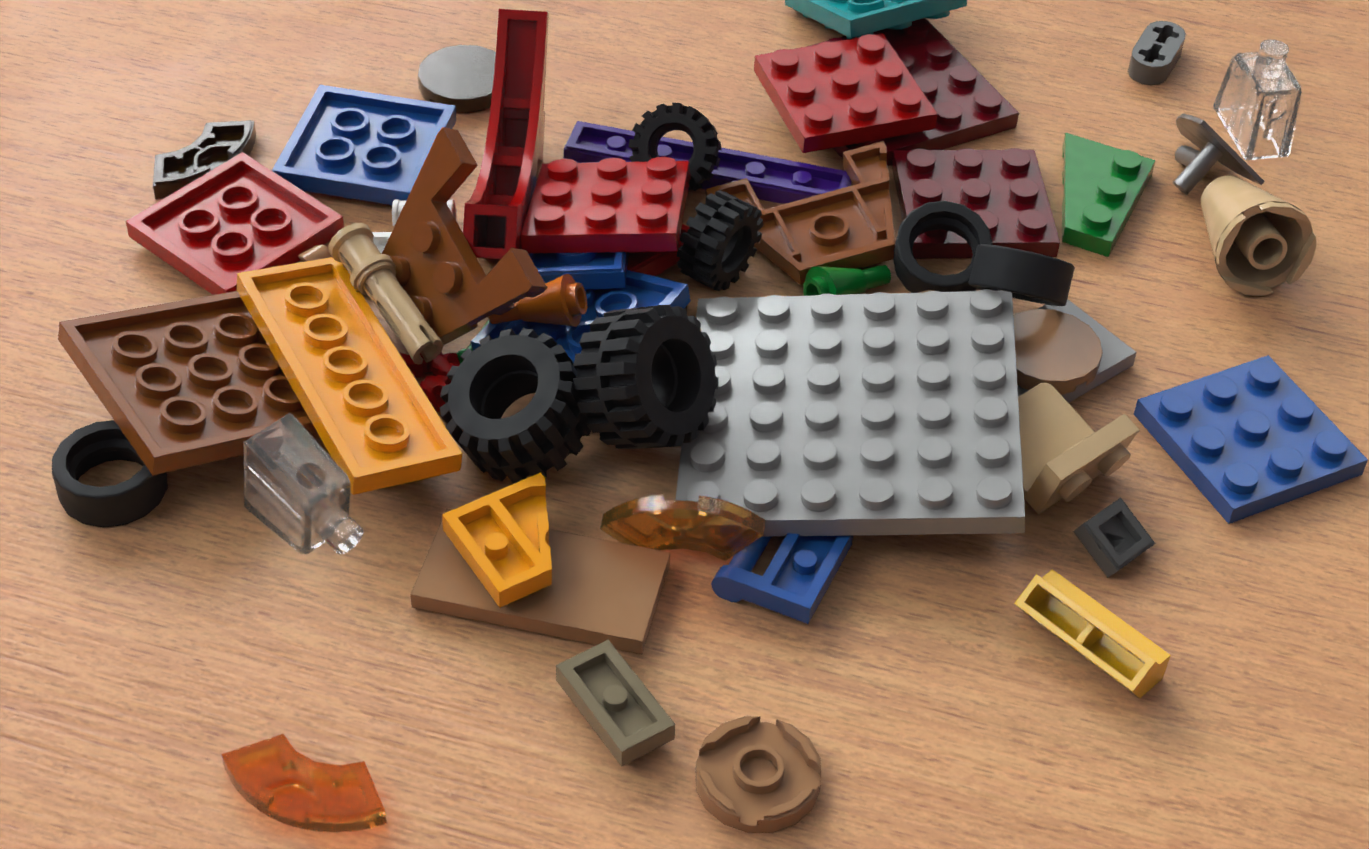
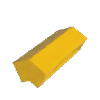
M1053 569L1042 578L1036 574L1014 602L1024 613L1138 698L1143 697L1163 679L1171 655Z

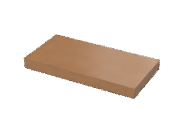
M441 520L410 594L411 606L416 609L592 645H598L609 639L617 650L642 655L670 566V552L549 529L552 585L499 608L443 531Z

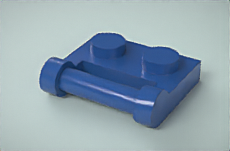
M787 533L765 573L761 576L753 573L752 570L772 536L763 537L754 534L745 537L729 565L720 567L713 578L711 585L715 594L730 602H739L743 599L809 624L853 542V535L800 536V534Z

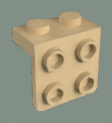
M1040 383L1018 397L1024 499L1038 515L1062 499L1066 502L1071 501L1089 486L1092 479L1102 473L1105 477L1111 475L1130 458L1131 454L1127 447L1139 432V428L1126 414H1123L1095 432L1049 383Z

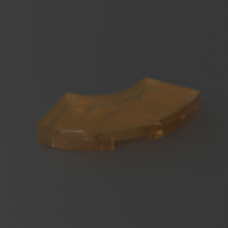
M664 494L633 499L610 509L603 514L600 529L621 543L660 551L682 548L702 551L726 561L764 535L766 520L739 505L712 497L699 495L698 502L664 500Z
M284 734L221 754L226 773L236 790L257 810L281 823L304 830L334 833L359 831L387 824L384 806L365 761L344 765L315 762L297 752Z

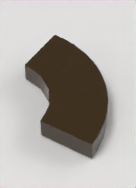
M254 121L206 123L202 135L192 144L177 151L155 155L153 176L155 199L166 198L242 152L249 156L256 139Z

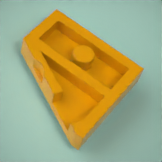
M541 472L442 514L443 531L499 608L552 585L545 477Z

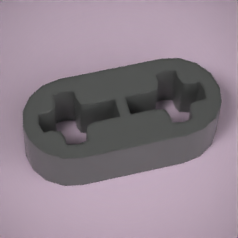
M1168 21L1150 23L1132 50L1128 68L1129 76L1134 81L1145 85L1164 83L1181 57L1186 36L1184 29Z

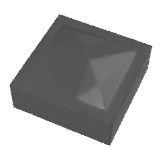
M1121 497L1073 531L1107 578L1156 544Z

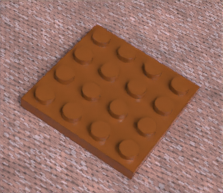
M237 291L59 322V342L152 475L320 438Z

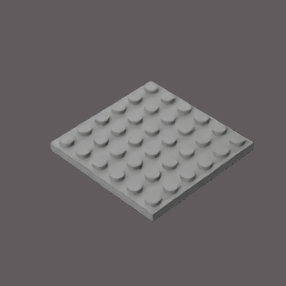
M984 289L960 292H877L849 295H771L767 297L698 299L696 318L701 323V332H707L711 340L710 350L711 353H715L717 360L715 376L719 377L718 389H715L714 398L716 399L714 412H708L709 423L704 430L698 431L696 439L690 443H683V446H681L673 517L675 538L747 537L754 534L770 537L786 536L787 533L800 534V536L1025 533L1012 292Z

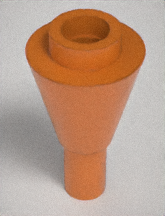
M567 273L545 283L547 289L542 294L534 298L525 297L515 302V308L502 315L493 314L488 318L492 324L522 319L525 322L576 327L580 323L581 315L587 311L586 292L583 285L579 282L576 283L573 277Z

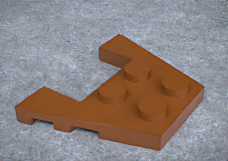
M442 127L432 144L382 254L390 256L396 265L395 277L424 316L423 318L445 345L477 328V323L493 314L502 315L515 308V302L525 297L534 298L542 294L547 289V286L528 252L522 249L511 248L487 275L485 274L447 205L449 198L478 165L459 131Z
M884 141L843 152V168L854 185L768 209H763L747 178L705 189L706 196L709 194L715 195L716 191L721 190L757 207L761 211L762 216L760 218L763 219V227L758 231L762 233L761 240L756 242L754 247L799 285L804 284L807 272L814 266L860 269L894 259L895 240L889 191L887 149Z

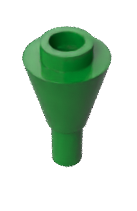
M879 265L864 270L814 266L806 274L803 294L804 296L863 294L868 289L889 284L891 272L886 265Z

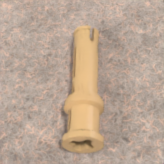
M353 223L339 230L332 237L328 245V251L335 261L343 262L350 272V283L356 292L360 291L361 294L368 295L397 338L405 346L415 364H422L423 358L426 363L436 358L443 349V342L423 318L424 316L395 277L396 265L390 256L381 254L373 243L374 235L368 225Z

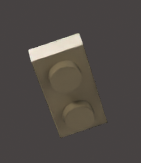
M609 639L556 665V681L621 767L675 739V723Z

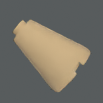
M1232 175L1219 177L1209 183L1204 189L1201 196V208L1215 264L1220 276L1230 288L1244 295L1265 296L1274 293L1271 288L1285 281L1290 285L1301 277L1311 264L1317 247L1316 236L1313 233L1311 222L1302 210Z

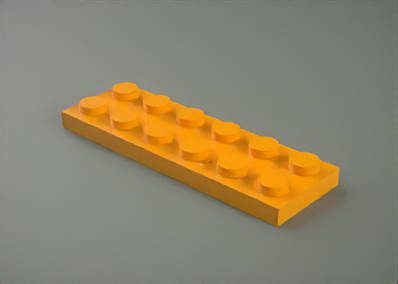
M333 257L237 273L238 294L352 495L461 471L463 453L360 291L356 292L350 283V274L342 262L340 263L335 261Z

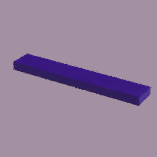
M577 121L564 147V159H572L577 163L600 162L607 158H621L626 162H631L630 156L633 153L632 149L629 148V139L634 140L635 132ZM662 137L658 144V156L670 157L676 161H689L693 154V142ZM721 148L718 152V157L721 159L719 166L714 167L712 171L714 176L710 181L705 180L701 184V189L747 178L759 200L786 204L849 187L853 183L844 170Z

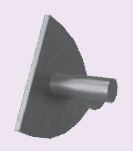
M1187 114L1178 116L1176 125L1180 133L1201 149V151L1183 145L1176 150V161L1187 166L1173 181V184L1180 191L1188 195L1217 161L1260 185L1265 182L1204 120Z

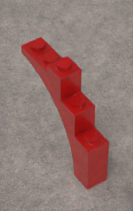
M499 9L494 80L485 149L475 190L470 200L464 205L463 234L476 258L502 259L511 248L522 249L520 235L536 186L538 160H543L548 12Z

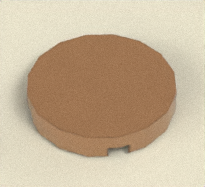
M1031 309L1013 315L1018 386L1030 390L1040 383H1049L1063 395L1074 392L1077 385L1084 382L1088 385L1095 379L1103 352L1100 338L1088 324L1073 315L1051 309Z
M744 716L721 724L705 737L696 761V791L705 809L724 825L746 833H774L796 825L812 811L821 788V759L811 740L792 724L776 719L775 725L769 722H760L761 716Z

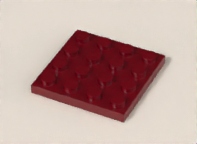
M926 18L912 21V25L908 28L898 30L886 28L873 32V35L884 34L938 113L936 128L835 147L833 149L843 159V152L884 141L887 149V166L892 165L894 150H943L1016 128L1019 112ZM843 36L839 38H831L824 42H836L848 39L846 38V36Z

